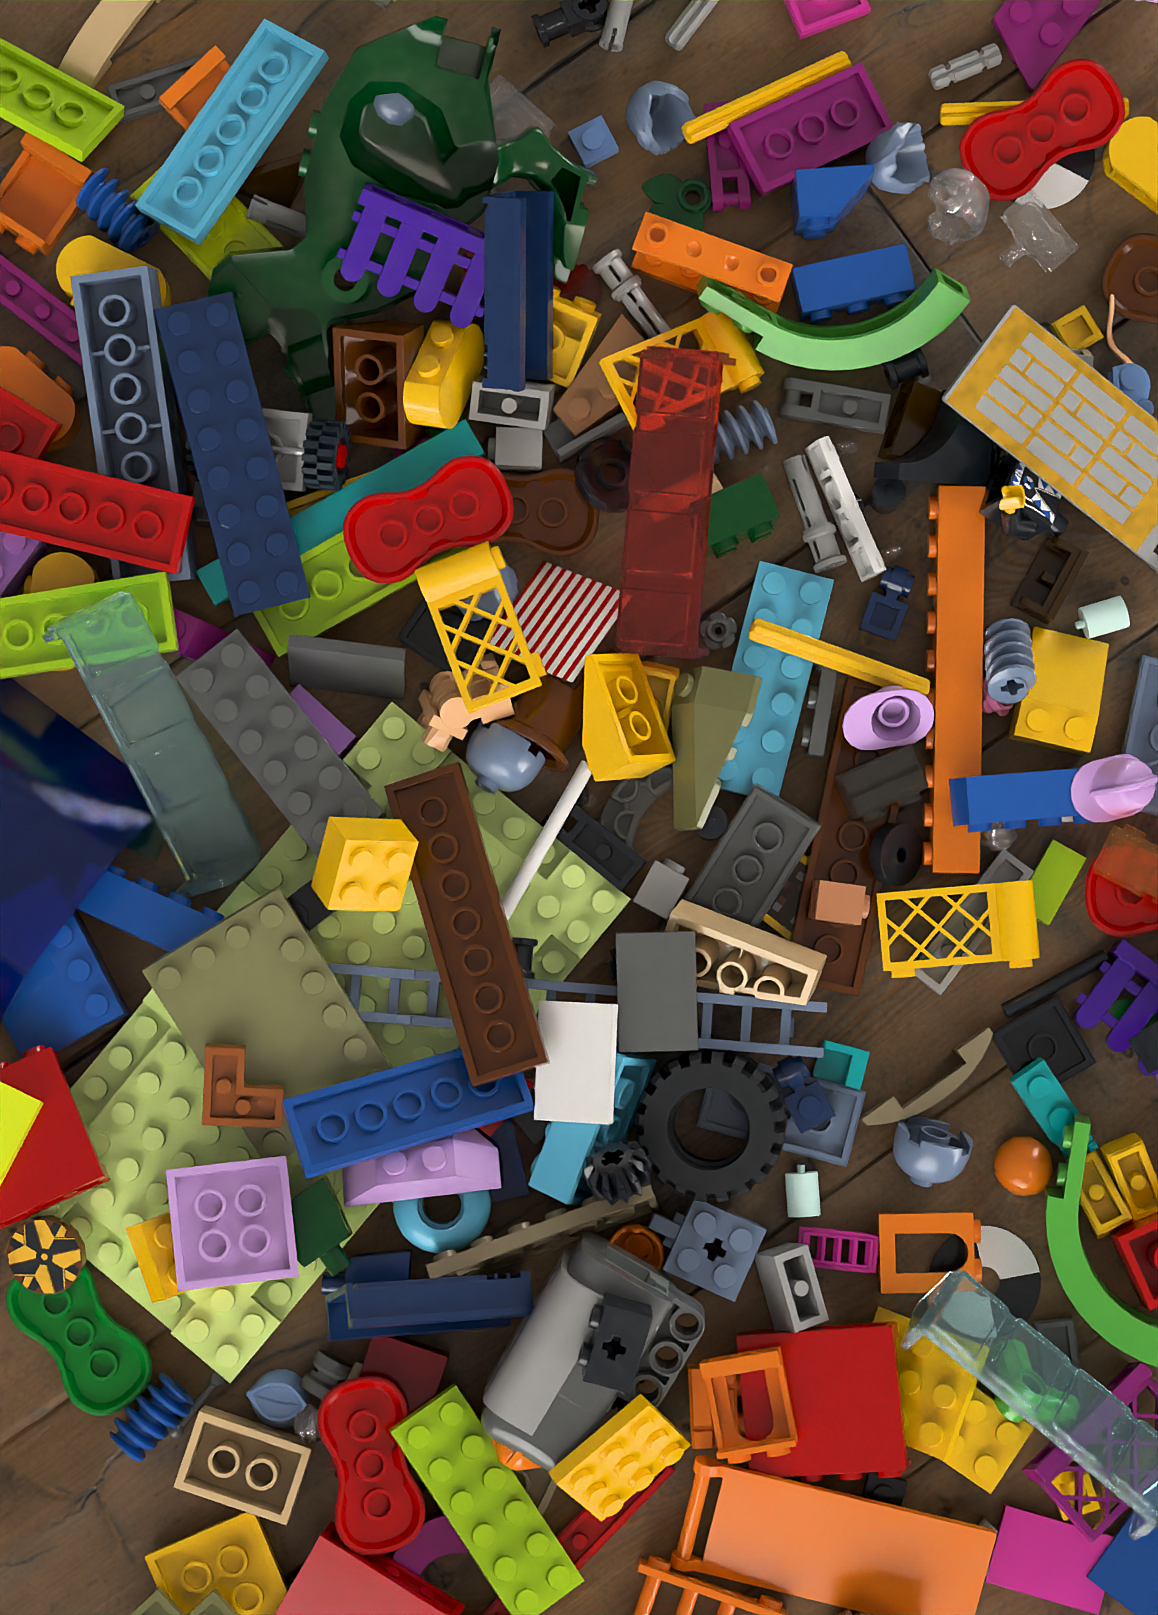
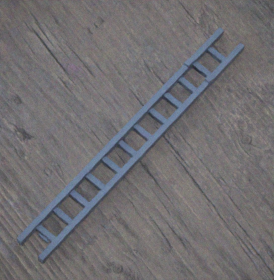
M327 963L333 973L351 975L349 999L363 1021L455 1028L452 1018L437 1017L439 985L441 982L439 972ZM362 976L390 978L387 1013L359 1011ZM401 979L429 981L427 1016L398 1014ZM525 979L528 989L547 990L546 1001H556L557 991L586 993L585 1003H595L596 994L617 996V986ZM697 992V1002L703 1003L701 1036L698 1038V1048L823 1058L824 1048L789 1045V1038L793 1037L795 1018H791L792 1010L827 1013V1003L808 1001L805 1006L749 996ZM713 1004L742 1006L739 1041L710 1039ZM752 1007L781 1009L779 1044L750 1042Z

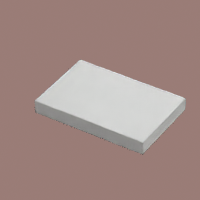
M539 1001L538 1024L550 1063L536 1067L534 1120L613 1124L618 1004Z

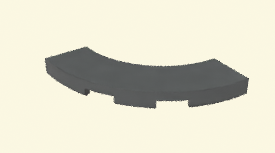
M673 762L643 778L622 779L611 793L603 809L599 822L632 850L635 834L643 815L659 796L673 787Z

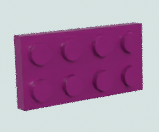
M860 62L729 124L726 130L759 195L762 197L792 183L796 170L823 168L869 146L870 142L879 134L891 129L893 123Z

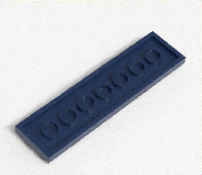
M232 292L155 309L156 321L233 616L310 598Z

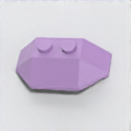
M470 1129L342 1168L345 1207L502 1188L498 1148L476 1129Z

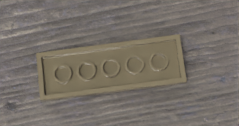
M651 1185L642 1187V1196L632 1195L629 1197L628 1204L623 1199H619L614 1205H611L607 1200L599 1201L597 1197L592 1196L581 1202L583 1206L570 1212L567 1211V1208L557 1209L544 1216L546 1221L532 1226L530 1222L514 1225L507 1230L508 1235L495 1240L493 1236L479 1238L470 1243L471 1249L456 1253V1250L439 1253L433 1257L434 1262L426 1265L430 1279L489 1275L577 1242L585 1230L599 1234L658 1212L660 1209Z

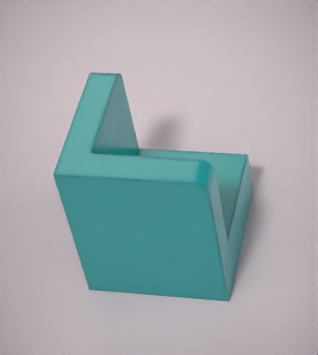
M821 1039L819 1047L824 1048L823 1058H816L813 1077L860 1090L870 1052Z

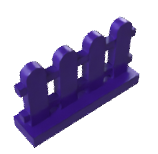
M366 182L358 200V204L365 206L362 212L355 209L351 220L358 222L349 248L341 246L336 256L343 259L341 265L342 276L348 281L355 282L362 278L366 269L379 274L377 288L386 297H393L398 294L402 285L416 290L414 305L421 312L432 311L436 307L438 300L452 305L450 320L455 326L460 328L469 326L474 315L482 318L484 306L479 303L484 294L485 232ZM389 216L401 221L400 227L386 222V217ZM380 232L395 238L385 264L370 258ZM423 232L438 237L437 242L435 243L423 238ZM460 247L473 252V258L459 253ZM417 248L431 253L421 279L407 274ZM453 263L468 269L457 295L443 289Z
M1121 939L1116 940L1107 952L1115 958L1112 963L1109 964L1103 961L1098 967L1104 974L1090 993L1086 996L1081 992L1074 1000L1080 1004L1075 1012L1076 1023L1082 1028H1093L1100 1020L1108 1025L1111 1030L1106 1036V1044L1114 1052L1127 1050L1130 1047L1128 1039L1140 1033L1155 1012L1158 1014V965L1127 941ZM1134 974L1145 981L1142 988L1130 980ZM1126 989L1135 997L1120 1018L1116 1019L1107 1010L1121 991ZM1138 1058L1137 1067L1142 1074L1149 1076L1158 1074V1069L1148 1074Z

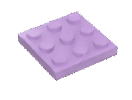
M286 1156L166 1170L178 1291L299 1277Z

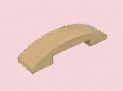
M101 0L75 37L58 70L94 88L112 65L110 58L153 2L155 1L158 4L161 0Z

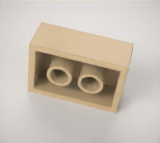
M204 1405L198 1413L174 1488L287 1525L292 1516L316 1442Z

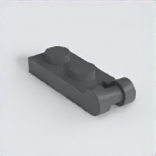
M784 378L782 390L786 394L784 404L779 406L778 417L881 435L885 433L891 394L799 378ZM802 394L812 395L810 407L799 406Z
M813 663L819 676L817 686L810 685L806 708L813 709L811 724L804 723L800 746L807 747L806 757L821 759L824 756L837 671Z

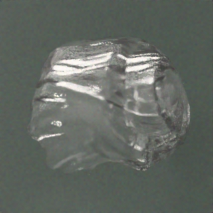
M949 168L935 175L928 191V197L935 207V212L927 217V222L929 223L927 230L930 232V237L940 239L945 242L946 246L950 247L965 243L967 240L976 237L984 230L989 211L990 195L986 185L968 169Z

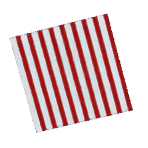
M543 561L512 605L530 653L538 651L547 673L572 683L584 667L585 657L593 654L633 595ZM505 614L502 619L509 621L507 614ZM498 624L490 644L508 651L515 637L513 630ZM518 646L514 654L522 657Z

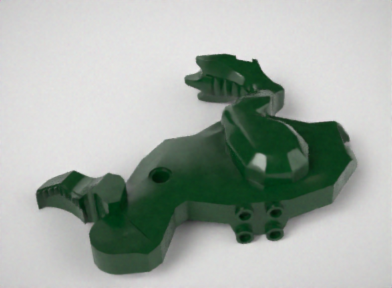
M435 15L358 46L325 98L321 111L313 109L307 134V136L314 138L312 150L303 149L298 175L305 177L306 235L291 246L230 251L214 265L207 297L232 292L245 345L258 341L265 334H271L282 346L281 352L287 355V359L281 364V368L294 381V385L301 392V398L304 399L303 406L307 407L304 413H313L312 421L313 418L336 420L334 373L328 361V327L332 323L377 314L414 296L416 290L402 285L400 291L395 296H383L377 288L380 275L367 269L362 278L355 281L351 286H340L334 280L335 272L341 268L343 259L336 257L341 246L349 248L358 222L351 220L355 209L363 212L365 207L358 204V200L366 182L470 225L485 212L487 203H482V197L490 195L492 189L510 178L527 179L536 191H554V278L557 282L566 284L570 270H574L589 215V209L585 207V203L581 202L585 183L596 185L597 175L593 171L572 162L550 143L538 126H529L516 136L496 139L488 78L501 32L499 28H491L486 46L444 35L448 19ZM392 93L403 95L413 104V118L402 126L387 123L376 112L374 107L375 96ZM389 216L386 217V222L400 227L401 221ZM380 232L370 258L385 264L395 238ZM426 232L422 234L423 238L435 243L437 242L438 237ZM417 248L407 274L421 279L431 253Z

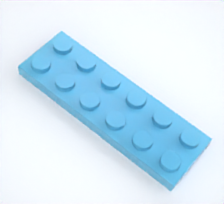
M264 19L135 204L138 210L192 242L201 245L328 61L329 57L326 52Z
M759 561L731 671L760 677L762 682L753 717L748 728L741 725L732 747L738 749L733 761L728 760L718 776L721 781V790L748 796L753 786L758 783L779 797L813 662L750 640L748 638L749 628L755 618H761L819 639L834 583L833 579Z

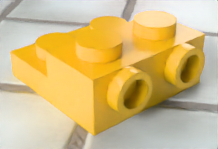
M553 285V378L549 379V381L568 388L578 374L602 314L594 311L596 304L590 300L575 296L572 302L560 297L561 289Z

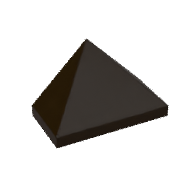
M302 153L253 168L239 188L238 193L250 199H253L255 194L270 202L291 208L304 183L305 177L298 175Z

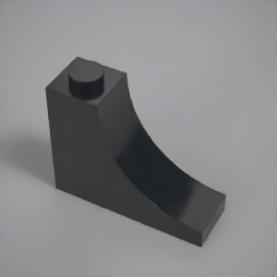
M941 398L936 419L920 444L898 459L875 462L874 478L987 487L990 476L993 441L943 402Z

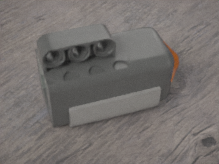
M585 1230L573 1250L566 1249L562 1253L535 1297L533 1311L529 1316L523 1317L487 1379L483 1394L484 1408L481 1423L484 1431L491 1437L498 1460L508 1468L516 1471L541 1467L550 1471L598 1430L617 1396L630 1403L639 1394H642L654 1407H657L663 1401L705 1329V1311L702 1304L677 1289L676 1285L672 1284L673 1280L664 1272L618 1245L609 1243V1240L592 1231ZM604 1293L648 1304L652 1308L653 1319L630 1394L584 1382L582 1367L577 1366L582 1343H589L593 1335L594 1329L588 1328L593 1305L602 1304ZM682 1313H691L697 1317L698 1321L691 1327H684L677 1322L676 1318ZM613 1336L612 1341L607 1342V1346L613 1348L615 1342H620V1338ZM663 1346H669L674 1348L678 1354L671 1360H663L656 1352ZM642 1380H651L658 1388L652 1393H643L636 1385Z

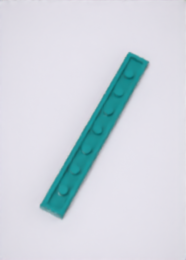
M466 419L459 422L453 429L443 431L342 488L341 491L333 493L291 517L290 520L299 555L342 532L347 512L363 497L375 493L402 492L413 489L426 482L444 464L454 458L470 455L484 456L485 453ZM219 559L196 571L215 606L229 600Z

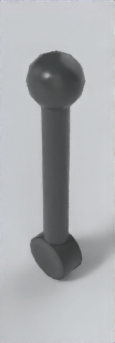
M216 1371L212 1373L211 1382L195 1400V1405L190 1406L191 1413L187 1417H181L176 1428L169 1427L168 1432L171 1437H181L184 1433L183 1427L214 1389L226 1382Z

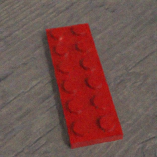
M0 450V531L179 574L196 497Z

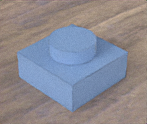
M602 115L568 132V138L584 168H589L619 153V147Z

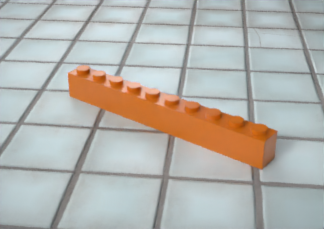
M938 486L935 496H929L928 519H934V534H928L927 557L933 558V573H927L926 580L927 596H933V611H927L926 634H932V649H926L925 671L932 673L931 688L926 697L933 706L934 720L931 729L924 737V749H930V765H924L923 786L924 788H930V803L923 804L922 814L923 826L929 827V842H923L922 865H928V874L976 875L980 873V832L968 833L967 825L953 826L949 779L981 776L985 516L979 510L986 487Z

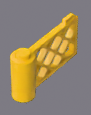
M708 312L696 320L604 357L599 361L633 431L641 428L645 435L665 426L664 418L726 391L739 389L742 394L762 383L760 377L764 375L765 371L745 332L734 325L732 318L722 312L718 315ZM690 332L694 333L700 345L697 355L679 348L683 335ZM674 339L673 345L667 343ZM655 347L670 353L665 369L646 361L650 349ZM642 353L640 358L635 357V355ZM676 356L694 363L690 379L671 371ZM624 361L636 366L637 370L633 382L620 378L614 364ZM700 366L713 371L719 384L710 388L696 382ZM643 369L662 377L658 393L639 385ZM668 380L687 387L683 400L676 401L664 396ZM693 390L699 392L695 395H692ZM636 394L655 401L652 412L641 418L633 404ZM661 404L667 406L659 410Z
M488 541L415 570L418 584L428 604L469 714L542 685L540 677L547 675L538 651L530 653L504 584L500 569L505 568L506 563L498 545L491 548ZM494 589L498 590L501 602L495 615L476 608L482 594ZM472 599L470 605L464 603V601ZM454 605L467 610L458 630L444 624L440 611ZM504 611H506L509 621L501 618ZM473 613L492 621L483 640L465 633ZM498 624L512 629L515 635L508 651L490 644ZM447 632L455 635L452 643ZM462 638L480 645L472 665L457 660L455 652ZM518 646L522 657L514 654ZM486 649L505 656L497 676L478 669ZM512 659L526 665L530 675V679L517 684L508 682L503 677ZM461 668L468 670V674L465 679ZM475 674L494 681L487 696L472 700L468 688ZM500 684L507 687L505 689L497 691Z
M1033 880L876 893L883 971H891L892 978L915 976L916 968L1009 961V968L1032 967V959L1040 958ZM986 892L988 909L978 920L960 907V904L970 893ZM963 894L956 903L947 895ZM932 896H941L953 906L939 924L920 910ZM924 897L918 906L908 900L909 898ZM902 899L914 909L900 927L886 917V900ZM956 909L974 923L960 942L942 928ZM917 913L935 927L921 945L903 931ZM988 915L990 931L981 924ZM887 923L896 930L889 940ZM979 927L991 937L992 954L975 955L963 944ZM938 931L942 932L956 944V947L946 958L936 959L924 949ZM899 934L918 948L908 961L890 962L889 946ZM960 948L969 955L953 957ZM920 952L924 953L928 958H930L925 960H914Z

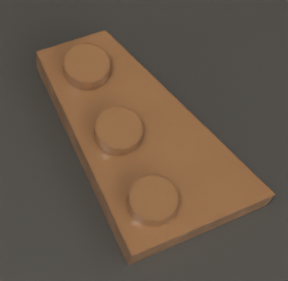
M623 314L618 318L553 408L555 416L575 439L606 422L622 410L599 361L604 357L645 341ZM650 349L646 361L665 369L666 365ZM642 353L635 355V357L640 358ZM624 361L614 364L620 378L633 382L637 370L636 366ZM643 369L639 385L650 389L661 381L662 377ZM636 394L634 400L641 395Z

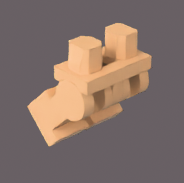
M493 654L484 655L478 669L497 676L499 667ZM468 670L462 672L464 679L468 674ZM451 671L437 673L430 682V691L423 689L418 698L423 711L417 723L426 729L422 740L425 744L442 752L445 751L453 736L460 740L464 739L468 732L466 726L472 720L481 718L482 723L485 724L515 715L510 698L469 714ZM475 674L468 688L472 700L487 696L494 681ZM500 684L497 691H500L507 687Z

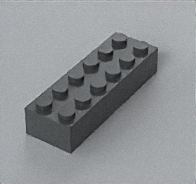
M238 629L234 630L175 677L317 858L319 857L329 817L384 819L387 816Z

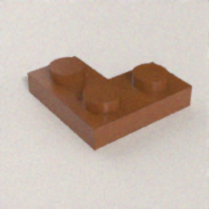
M205 1045L202 1125L282 1128L284 1086L244 1084L246 1045Z

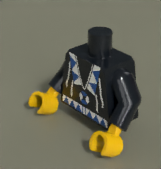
M1009 453L996 460L979 510L983 516L1001 526L1002 532L1006 536L1017 537L1021 540H1029L1043 531H1046L1051 537H1059L1069 524L1068 519L1057 511L1062 495Z

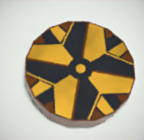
M53 1215L36 1216L24 1222L11 1236L7 1248L8 1266L15 1279L26 1289L38 1294H57L68 1289L79 1278L86 1263L85 1243L78 1230L71 1224L68 1226L65 1222L60 1221L61 1218Z

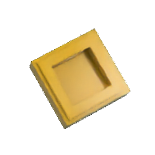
M1085 305L1049 326L1055 337L1069 349H1087L1104 338Z

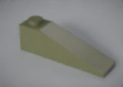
M705 666L680 671V675L674 684L675 695L671 706L672 749L676 761L673 762L674 829L686 831L703 828L721 788V781L718 778L721 769L728 760L733 761L738 750L732 747L741 725L748 728L753 717L762 678Z

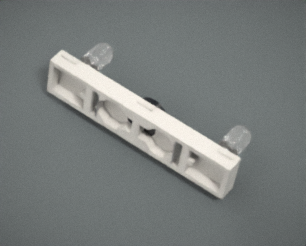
M826 436L816 440L805 448V451L861 582H864L885 571V563L901 558L904 555V548L900 544H893L882 548L879 552L863 516V502L857 494L853 493L839 458L856 453L859 449L858 441L848 439L836 443L834 447L830 437Z

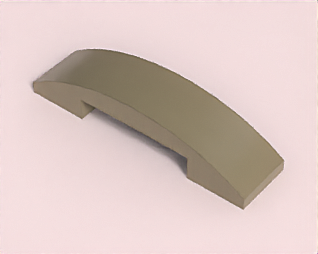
M983 1027L955 1047L953 1051L961 1063L902 1106L894 1096L889 1095L861 1115L859 1119L865 1125L893 1123L919 1114L934 1106L956 1090L973 1072L983 1058L992 1039L993 1032L989 1027Z

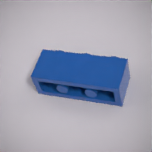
M906 244L792 268L790 275L800 321L810 319L811 324L829 321L833 318L832 314L847 311L849 316L863 314L870 311V306L885 303L887 308L895 307L907 299L916 288Z

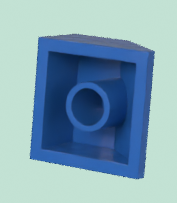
M874 164L796 170L790 191L794 236L803 235L806 240H817L825 238L827 236L826 233H832L867 193L874 174Z

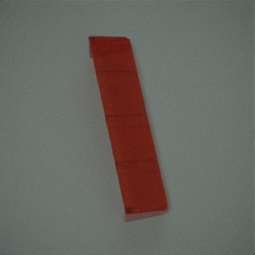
M647 346V350H643L640 355L635 409L637 422L633 432L629 478L630 502L626 512L622 558L623 582L620 586L615 643L617 648L621 649V653L686 659H702V656L710 655V648L698 647L722 371L723 366H736V359L730 358L728 353Z

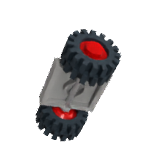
M262 408L282 489L306 491L307 487L341 491L342 485H345L346 482L345 475H348L349 472L348 462L350 463L351 461L349 451L352 448V443L349 442L351 438V432L348 431L349 425L345 421L313 418L312 421L313 413ZM186 441L185 448H188V452L185 455L186 461H189L187 467L188 470H191L190 473L197 476L189 443Z

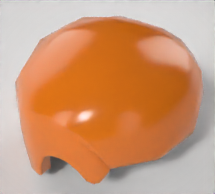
M1030 1136L1012 1137L1000 1145L994 1157L993 1167L997 1180L1004 1188L1016 1196L1037 1195L1048 1187L1054 1175L1051 1153L1043 1143Z
M634 1223L617 1229L611 1235L609 1243L618 1245L657 1269H660L665 1259L663 1241L654 1230Z

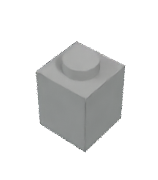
M496 427V438H489L488 460L495 461V466L499 471L520 473L542 472L543 430Z
M665 858L663 863L655 860L633 903L667 920L689 881V878L683 875L686 868L668 858Z

